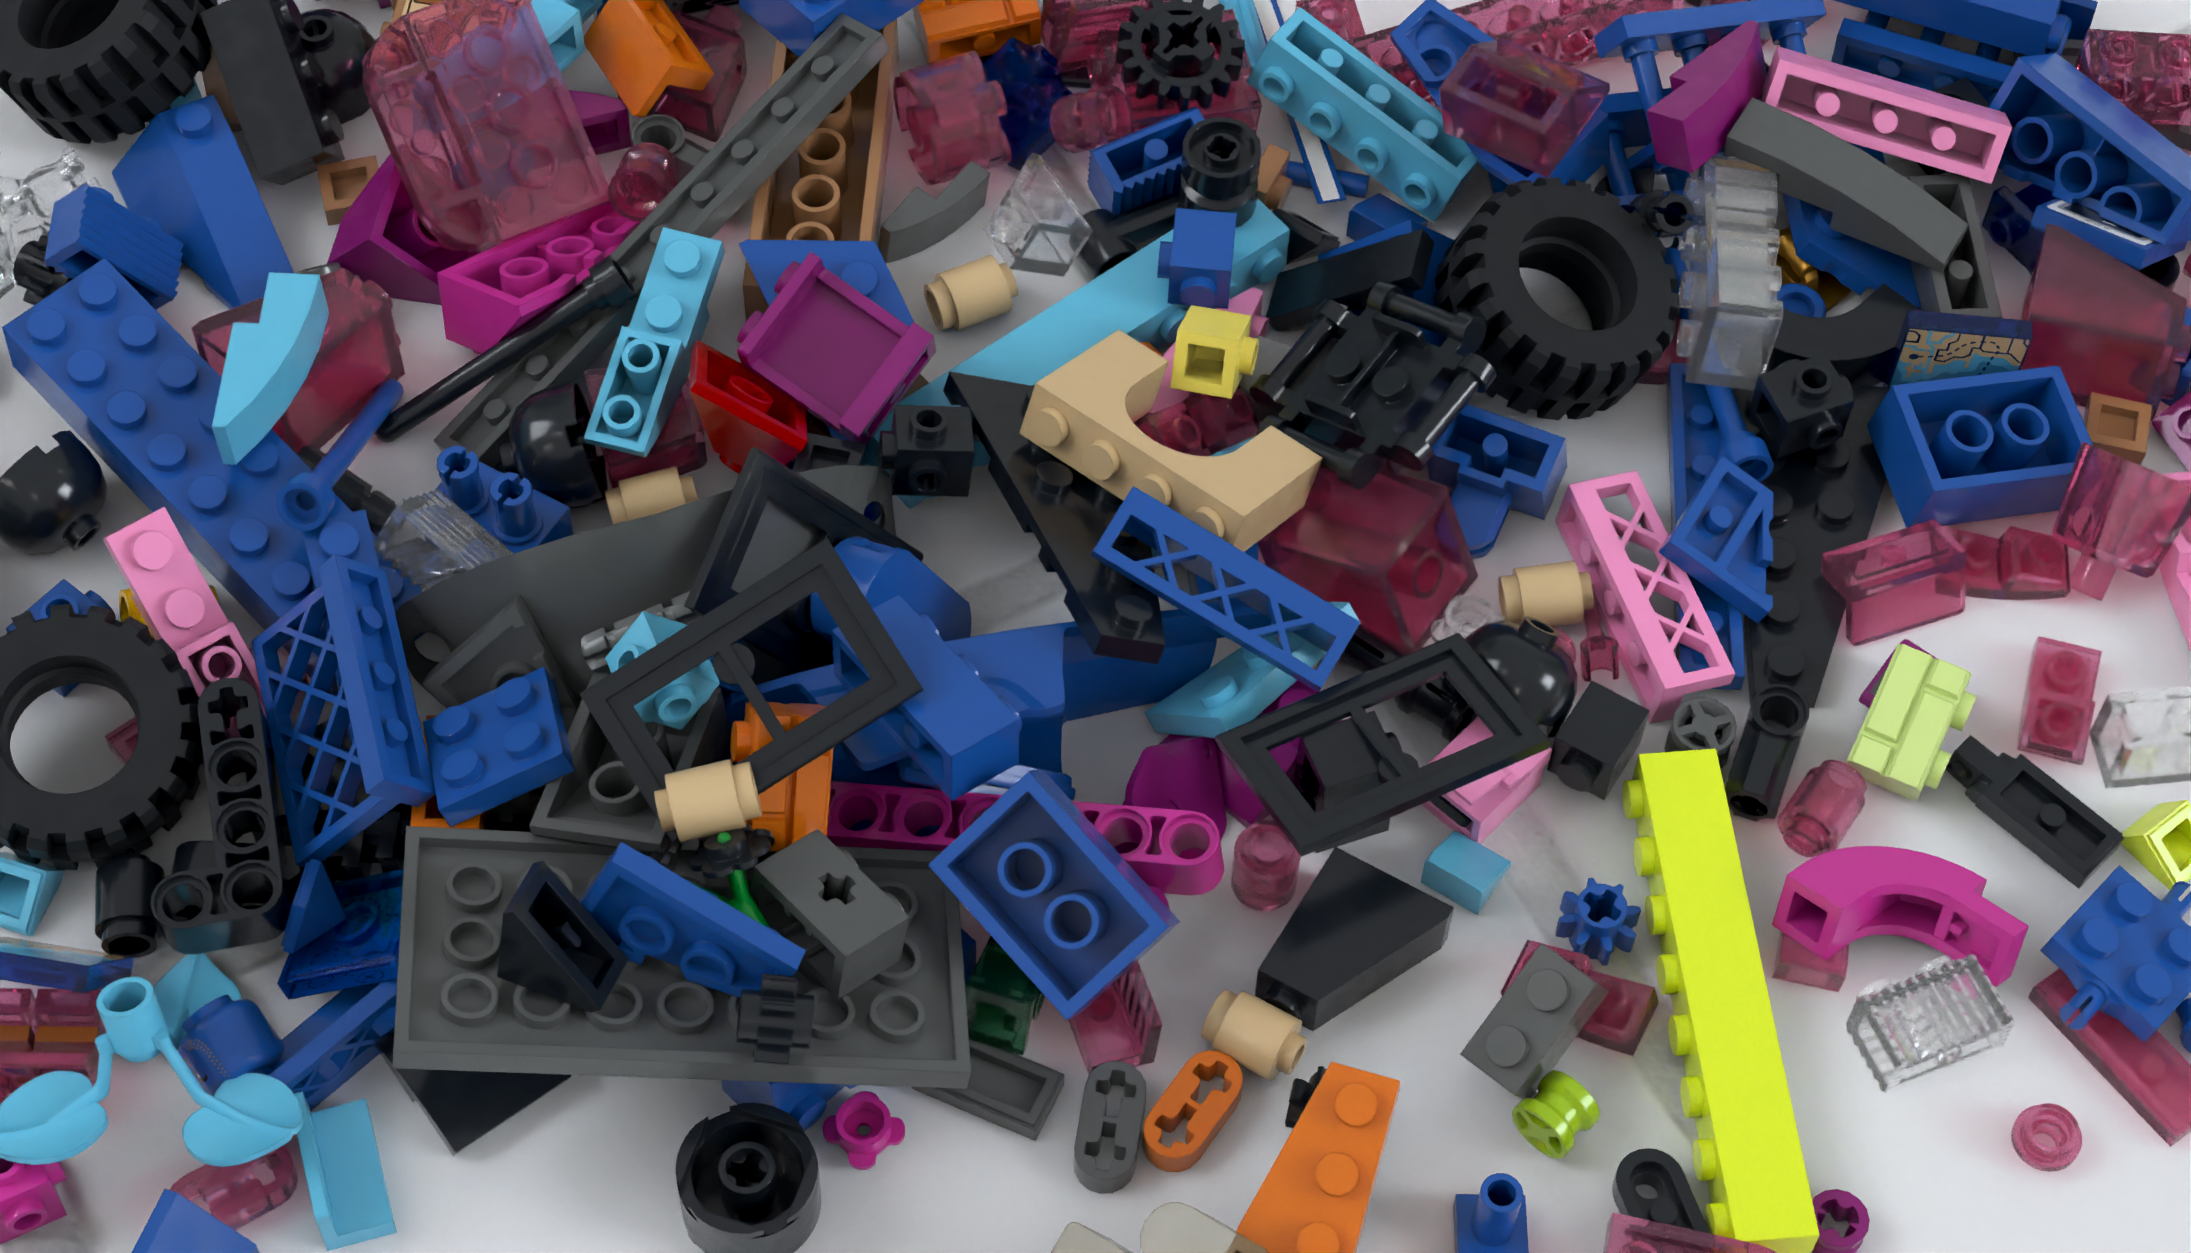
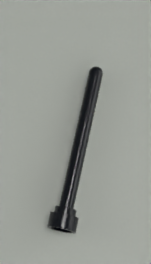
M608 255L588 269L590 275L582 280L584 287L390 413L375 432L376 437L385 443L393 442L594 309L599 308L602 312L610 306L615 310L619 309L637 297V293L630 280L615 259Z

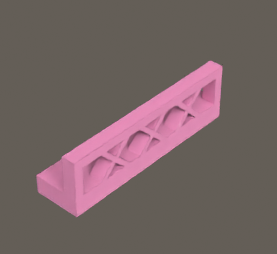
M1637 470L1569 484L1555 522L1577 565L1578 571H1588L1590 574L1594 605L1641 706L1650 710L1647 718L1649 723L1672 719L1684 694L1731 684L1736 673L1687 573L1658 553L1667 539L1668 533ZM1626 494L1635 511L1631 522L1606 511L1601 499ZM1629 541L1655 553L1659 561L1655 572L1630 561L1625 551ZM1654 591L1679 603L1684 613L1680 624L1654 612L1649 601ZM1678 642L1702 653L1710 668L1684 673L1674 654Z

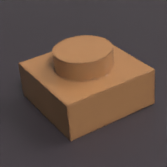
M1271 143L1268 144L1260 159L1259 175H1257V198L1269 210H1278V208L1282 209L1293 184V179L1286 177L1291 152Z
M376 155L317 165L328 226L341 223L344 214L379 168Z
M2091 392L2085 405L2083 422L2098 458L2140 467L2147 449L2152 405Z

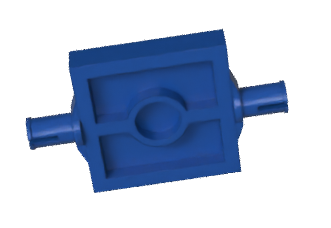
M2119 865L2041 948L2040 951L2066 973L2078 991L2059 1011L2060 1018L2065 1023L2078 1008L2081 1010L2078 1016L2068 1025L2069 1028L2074 1030L2083 1029L2095 1013L2100 1010L2118 1019L2145 1043L2191 992V927L2181 918L2191 908V891L2181 902L2178 898L2191 884L2184 881L2176 882L2171 890L2160 900Z

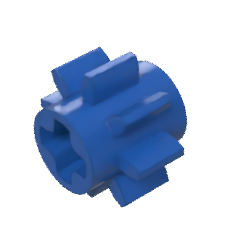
M1588 878L1586 888L1579 896L1573 892L1565 891L1560 905V910L1564 915L1558 919L1555 935L1561 938L1569 937V942L1574 949L1573 959L1576 960L1582 956L1588 959H1598L1602 966L1608 965L1610 955L1616 947L1624 952H1631L1636 939V933L1632 928L1637 926L1641 909L1638 906H1627V901L1622 894L1623 885L1618 884L1613 887L1607 884H1597L1594 878Z

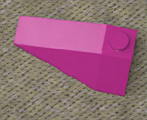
M616 190L438 272L437 278L446 339L472 349L477 354H482L572 295L582 285V280L590 275L588 269L608 255H611L658 204L621 190Z

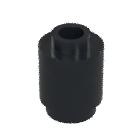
M140 853L118 854L112 857L109 862L101 865L96 871L95 934L102 940V949L110 955H123L122 957L125 958L127 956L136 958L148 955L156 950L157 939L163 935L150 905L151 895L157 884L165 878V872L160 865L152 862L146 855Z

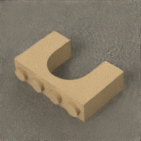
M1119 329L1035 383L1019 434L1121 500H1125L1129 491L1134 486L1243 552L1304 507L1323 459L1272 425L1239 449L1221 456L1190 455L1175 451L1152 440L1134 422L1152 410L1169 361Z

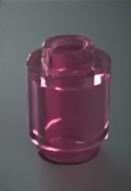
M1825 760L1819 767L1811 768L1806 773L1777 819L1778 828L1790 849L1805 857H1815L1837 850L1865 806L1864 794L1867 785L1857 770L1841 761Z
M1261 820L1253 823L1240 833L1234 846L1231 873L1232 890L1242 904L1258 911H1271L1283 907L1292 899L1297 887L1301 855L1274 820Z

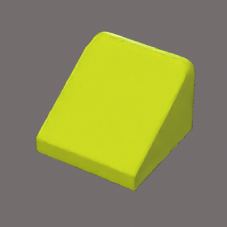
M2188 800L2160 803L2122 832L2124 839L2121 844L2169 890H2171L2176 882H2187L2191 879V804Z

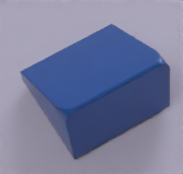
M1378 193L1356 204L1350 210L1346 236L1356 241L1410 219L1427 227L1428 220Z

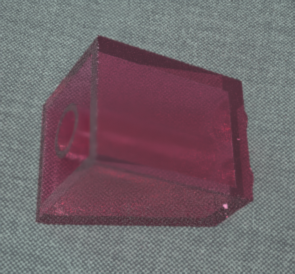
M2046 224L2024 298L2017 338L2033 339L2021 370L2060 365L2077 406L2085 407L2090 393L2094 392L2152 405L2150 421L2155 418L2161 398L2173 399L2180 372V364L2174 362L2185 363L2191 347V326L2183 325L2187 299L2060 226Z
M345 268L320 276L329 310L321 346L301 388L287 410L271 428L296 454L305 445H312L318 449L323 447L356 417L384 381L388 379L398 380L405 374L399 348L401 340L395 330L391 313L393 304L390 297L377 283L371 280L363 282ZM264 297L200 320L191 328L199 355L221 377L233 322L259 323Z
M1319 467L1304 507L1258 541V547L1266 566L1325 601L1349 602L1361 622L1359 626L1375 634L1379 639L1404 655L1419 650L1424 646L1478 577L1447 487L1401 474L1395 476L1383 470H1380L1365 488L1355 489L1341 483L1336 473Z

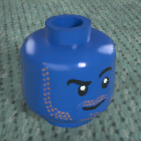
M223 995L201 1007L182 1024L181 1027L186 1034L179 1044L178 1052L203 1090L214 1096L219 1086L225 1080L237 1078L245 1073L271 1074L273 1072L272 1068L280 1061L285 1046L258 1005L248 999L233 1001L229 995Z

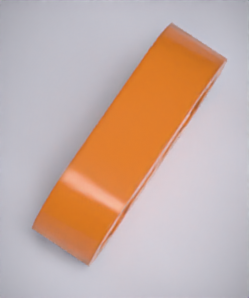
M1206 1050L1195 1054L1185 1063L1148 1113L1143 1128V1151L1147 1160L1156 1168L1166 1172H1181L1191 1168L1199 1161L1234 1113L1241 1099L1243 1074L1239 1064L1231 1056L1213 1050ZM1215 1075L1224 1079L1222 1091L1214 1089L1202 1104L1196 1102L1199 1096L1200 1079L1209 1082ZM1184 1117L1188 1119L1189 1122L1186 1127L1185 1136L1186 1144L1176 1141L1170 1148L1161 1144V1129L1172 1133Z

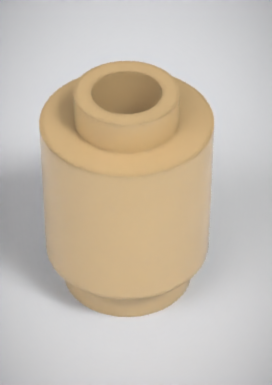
M987 255L936 274L934 282L924 285V296L936 326L940 330L953 327L954 330L959 331L1010 312L1012 310L1011 298L1018 296V288L1009 265L1006 262L998 264L992 255Z
M677 466L618 480L619 487L605 490L613 524L657 514L698 500L692 475L679 477Z
M1574 560L1513 568L1512 575L1498 577L1502 619L1521 624L1524 618L1529 616L1541 620L1551 627L1578 624L1583 622L1584 610L1593 609L1594 607L1590 574L1588 571L1578 572Z
M731 759L668 773L665 774L666 789L654 791L663 832L676 830L681 843L733 829L746 828V820L762 817L761 804L750 762L733 765Z
M1228 989L1223 990L1215 1000L1201 1031V1037L1213 1043V1051H1220L1231 1056L1240 1066L1269 1081L1274 1080L1280 1071L1290 1075L1298 1065L1308 1042L1307 1038L1299 1035L1302 1028V1020L1246 991H1242L1237 995Z

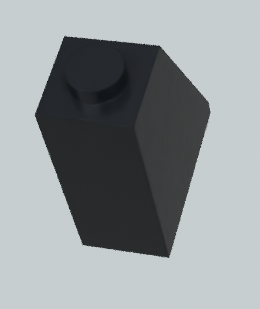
M1335 847L1259 967L1255 996L1302 1020V1026L1314 1031L1440 950L1448 937L1454 907Z

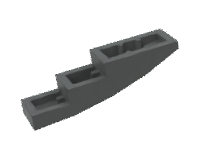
M1753 97L1727 135L1724 153L1780 174L1777 191L1833 212L1830 229L1940 272H1943L1967 231L1968 224L1921 187L1867 152L1811 122Z

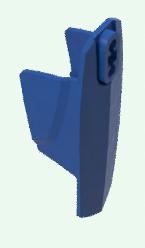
M1176 609L1161 611L1166 645L1158 664L1095 655L1075 621L1013 629L946 641L945 643L957 655L964 654L975 665L981 680L998 697L1001 695L1005 696L1015 706L1022 723V729L1019 732V764L1062 773L1061 742L1062 726L1065 722L1160 702L1210 668L1215 654L1217 638L1212 628L1182 610ZM834 664L756 685L766 702L782 704L803 703L828 706L850 692L834 675ZM741 692L731 693L724 699L730 731L734 721H744L745 704L750 702L747 696ZM877 720L833 748L831 781L941 790L907 783L900 778V768L896 766V761L907 758L909 755ZM730 748L725 760L731 759ZM860 821L854 824L850 830L862 831L869 828L875 821ZM935 825L926 826L919 829L915 835L919 837L934 834L940 827Z

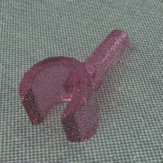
M1594 604L1593 609L1584 610L1587 636L1580 643L1581 677L1584 681L1591 682V671L1605 669L1611 671L1613 680L1619 678V645L1616 639L1605 636L1602 631L1598 606Z

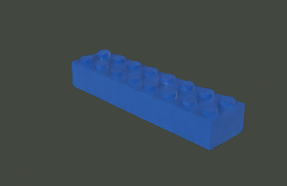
M103 258L2 327L13 367L152 512L162 507L166 508L188 550L264 630L315 590L301 530L287 525L280 518L276 509L277 495L287 481L298 473H311L312 470L272 429L236 465L223 464L212 429L222 377L106 258ZM334 493L335 504L327 517L352 512ZM371 531L379 568L386 571L396 612L401 604L426 591L427 588ZM322 623L317 637L325 640L326 636ZM421 632L415 636L414 641H416L426 632ZM295 637L281 647L288 655L291 652ZM314 645L305 671L311 679L322 648ZM334 676L329 692L338 695L339 691Z

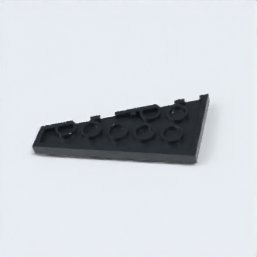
M1732 381V390L1747 430L1755 433L1757 437L1765 441L1774 464L1771 474L1760 482L1773 491V519L1769 523V532L1773 539V562L1766 568V594L1773 596V607L1759 623H1756L1744 614L1750 705L1757 691L1763 687L1772 684H1784L1799 690L1806 698L1809 708H1814L1886 480L1885 472L1866 425L1891 387L1851 385L1854 393V406L1851 409L1843 437L1822 449H1812L1810 447L1776 458L1748 412L1756 382Z

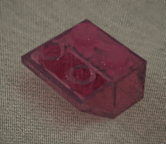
M1507 39L1471 44L1439 87L1444 132L1542 176L1549 177L1609 93L1610 83Z

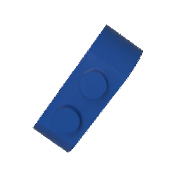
M859 536L849 537L834 547L872 609L900 595L918 615L921 613L926 614L933 621L944 642L970 637L972 618L969 602L908 550L882 545ZM817 592L811 594L810 616L813 630L833 645L832 630L837 628L838 625Z

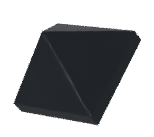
M1280 208L1278 210L1274 209L1272 212L1290 229L1286 265L1336 249L1341 243L1338 241L1339 237L1295 212Z

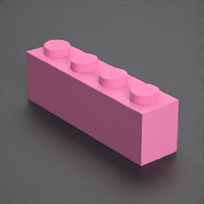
M1779 46L1776 47L1762 93L1759 97L1760 101L1811 122L1846 142L1990 184L1993 182L2012 130L2005 112Z

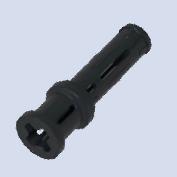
M1358 626L1340 659L1354 669L1365 673L1405 655L1379 639L1375 634ZM1443 676L1397 695L1394 698L1398 708L1406 714L1415 711L1441 728L1443 738L1449 742L1453 741L1478 716L1456 689L1453 692L1446 685Z

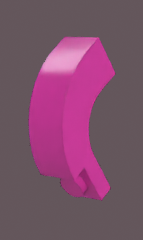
M1887 846L1841 848L1823 853L1801 864L1787 874L1772 922V926L1824 960L1833 956L1849 943L1862 937L1896 935L1911 938L1939 950L1995 987H1998L2011 977L2029 927L2024 922L1982 897L1987 879L1973 871L1923 852Z

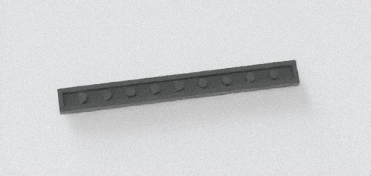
M841 13L611 254L630 280L637 293V297L617 310L612 306L603 312L599 308L594 309L498 372L433 440L439 449L444 451L446 448L454 445L465 447L467 454L470 451L474 452L480 462L494 468L501 461L500 444L510 442L509 421L516 407L528 396L544 388L569 381L574 383L619 336L621 327H628L630 325L663 227L712 238L888 53L890 48L883 35ZM583 284L576 291L584 287Z

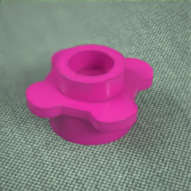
M869 1091L859 1092L846 1100L840 1106L836 1115L825 1119L822 1127L824 1139L828 1143L838 1144L848 1154L850 1166L858 1170L872 1168L876 1163V1156L889 1145H899L905 1137L904 1122L900 1118L891 1117L887 1106L875 1093ZM860 1126H868L870 1128V1132L867 1135H860L857 1130Z

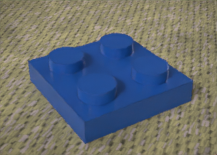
M545 667L522 677L508 680L492 691L461 705L449 707L439 715L423 722L438 810L450 827L575 771L556 684Z

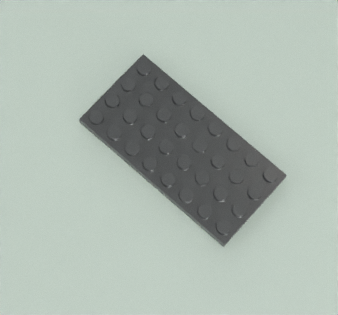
M406 826L392 1068L967 1089L971 1075L959 899L928 866L942 851L836 846L848 851L855 859L859 869L882 891L892 894L900 902L904 912L909 916L901 959L838 1000L800 963L793 975L798 980L796 994L814 995V1016L809 1049L790 1048L788 1065L754 1062V1044L736 1043L740 998L686 980L680 966L647 955L642 965L627 961L601 1010L594 1012L582 1010L497 977L503 913L532 864L544 861L579 901L617 848L616 846L531 835V832ZM699 840L683 842L674 873L728 899H734L727 876L708 879L703 876L702 871L695 872L691 870L689 860L695 856L699 847ZM673 842L670 843V845L666 848V850H665L662 854L665 855V853H666L667 851H669V849H670V847H671V845H672ZM637 850L649 857L653 854L652 851ZM768 851L766 859L779 851ZM754 866L745 870L749 892Z

